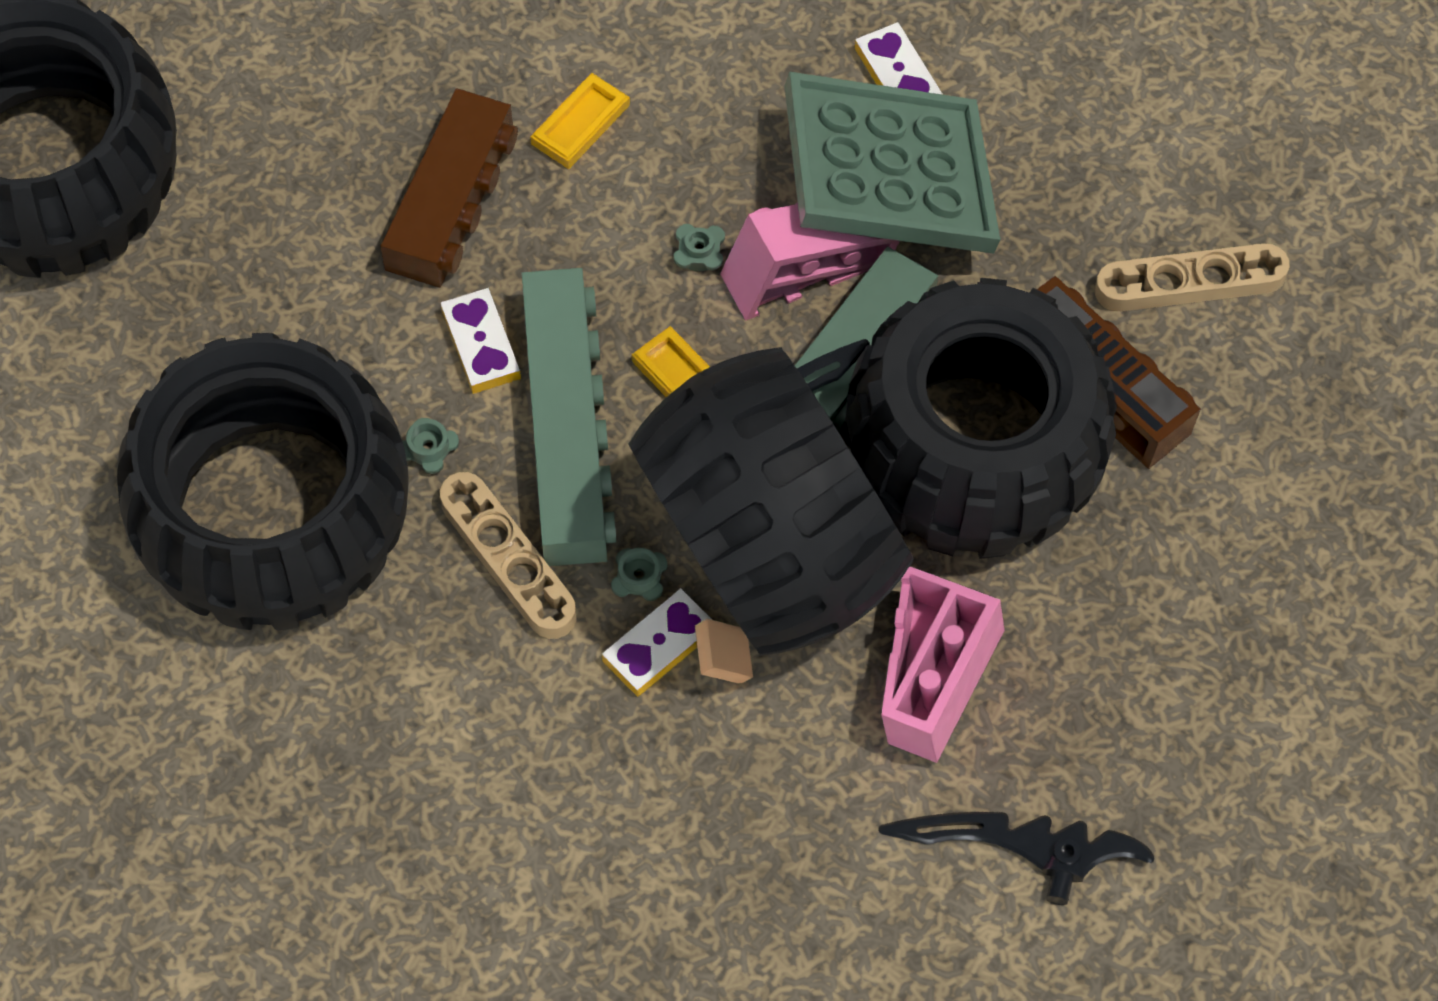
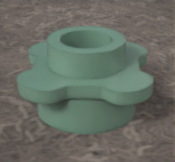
M683 224L676 230L679 250L674 253V262L677 266L701 272L716 270L723 264L720 244L725 240V232L722 228L715 225L707 229L694 228L691 224ZM697 244H702L704 248L696 249L695 246Z
M430 418L416 420L408 429L406 440L402 441L407 461L413 460L422 465L423 470L429 474L440 472L444 467L443 460L450 451L456 450L459 446V438L454 431H446L440 422ZM427 442L433 444V447L430 449H426L423 446Z
M626 548L621 550L616 556L618 574L611 581V589L614 594L619 597H625L628 594L640 595L647 601H655L660 598L663 593V587L660 584L661 574L668 566L665 556L658 552L653 553L645 548ZM637 571H642L644 576L636 578L634 574Z

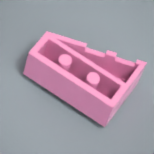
M798 203L775 209L761 208L748 214L720 275L745 321L759 316L757 308L762 304L784 296L787 304L802 298L799 289L824 279L828 281L830 286H833L867 272L887 246L895 250L900 241L800 227Z
M910 566L901 579L899 606L896 608L893 649L889 658L881 715L888 744L937 763L1005 630L1000 599Z

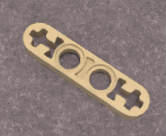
M1262 243L1116 261L1105 265L1100 270L1095 285V296L1104 308L1122 312L1266 294L1277 291L1283 286L1290 268L1289 258L1280 247ZM1258 262H1266L1268 268H1274L1273 274L1265 275L1263 269L1257 268ZM1239 263L1242 264V272H1246L1244 280L1240 279ZM1217 266L1228 272L1230 280L1223 284H1214L1204 277L1203 271L1208 267ZM1163 272L1171 273L1179 278L1181 286L1174 290H1165L1155 283L1154 277ZM1140 275H1144V276H1145V279H1144V290H1145V292H1142V291H1141L1142 283H1138V280H1139V276H1140ZM1111 280H1119L1121 286L1127 287L1126 292L1118 294L1116 288L1110 286Z
M458 472L450 475L440 488L441 507L445 516L538 635L547 639H558L566 636L576 623V604L570 592L483 480L469 472ZM461 490L466 495L472 493L474 507L479 513L475 518L472 519L471 511L464 502L455 501L454 493ZM489 526H499L507 531L508 536L501 545L489 547L479 541L480 532ZM519 564L531 565L538 573L536 579L527 585L514 584L509 580L508 574L514 566ZM543 589L544 598L552 608L557 609L563 606L561 609V620L555 621L551 616L542 619L544 617L543 606L537 595Z

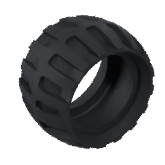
M0 0V114L28 100L46 96L83 98L109 111L113 115L101 142L78 163L43 177L21 179L0 177V265L7 266L19 276L40 278L42 272L62 271L65 276L85 272L86 265L105 257L109 261L116 258L127 250L128 241L138 232L144 234L159 214L161 199L166 198L174 176L177 157L176 120L168 89L157 66L149 54L137 43L132 34L119 22L101 10H98L96 13L93 12L80 0Z
M252 333V338L226 341L225 337L204 344V350L195 353L185 360L180 357L165 368L161 373L158 384L152 391L146 389L131 414L128 431L120 446L117 465L119 506L123 524L134 551L149 574L159 581L175 600L191 611L202 616H208L212 612L220 623L244 630H252L253 624L272 625L277 631L300 627L299 621L321 613L326 618L346 607L348 596L358 587L366 590L385 567L387 553L395 547L399 540L407 510L409 476L404 445L390 411L381 402L373 386L349 363L341 359L336 362L332 354L325 348L300 338L298 342L283 340L274 333ZM278 429L310 435L338 452L346 463V475L328 506L302 527L267 539L229 538L198 525L182 509L192 476L214 451L243 435Z
M782 347L741 354L719 362L694 375L668 395L650 413L628 443L637 462L680 534L730 613L760 655L783 653L803 648L846 629L876 607L902 579L914 561L904 539L856 459Z

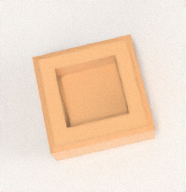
M705 619L695 625L701 675L734 683H744L753 678L749 641L741 627L711 619Z

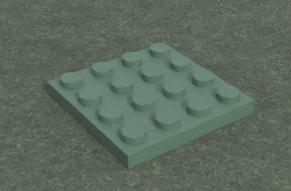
M789 72L784 88L800 227L995 253L1001 239L976 99Z

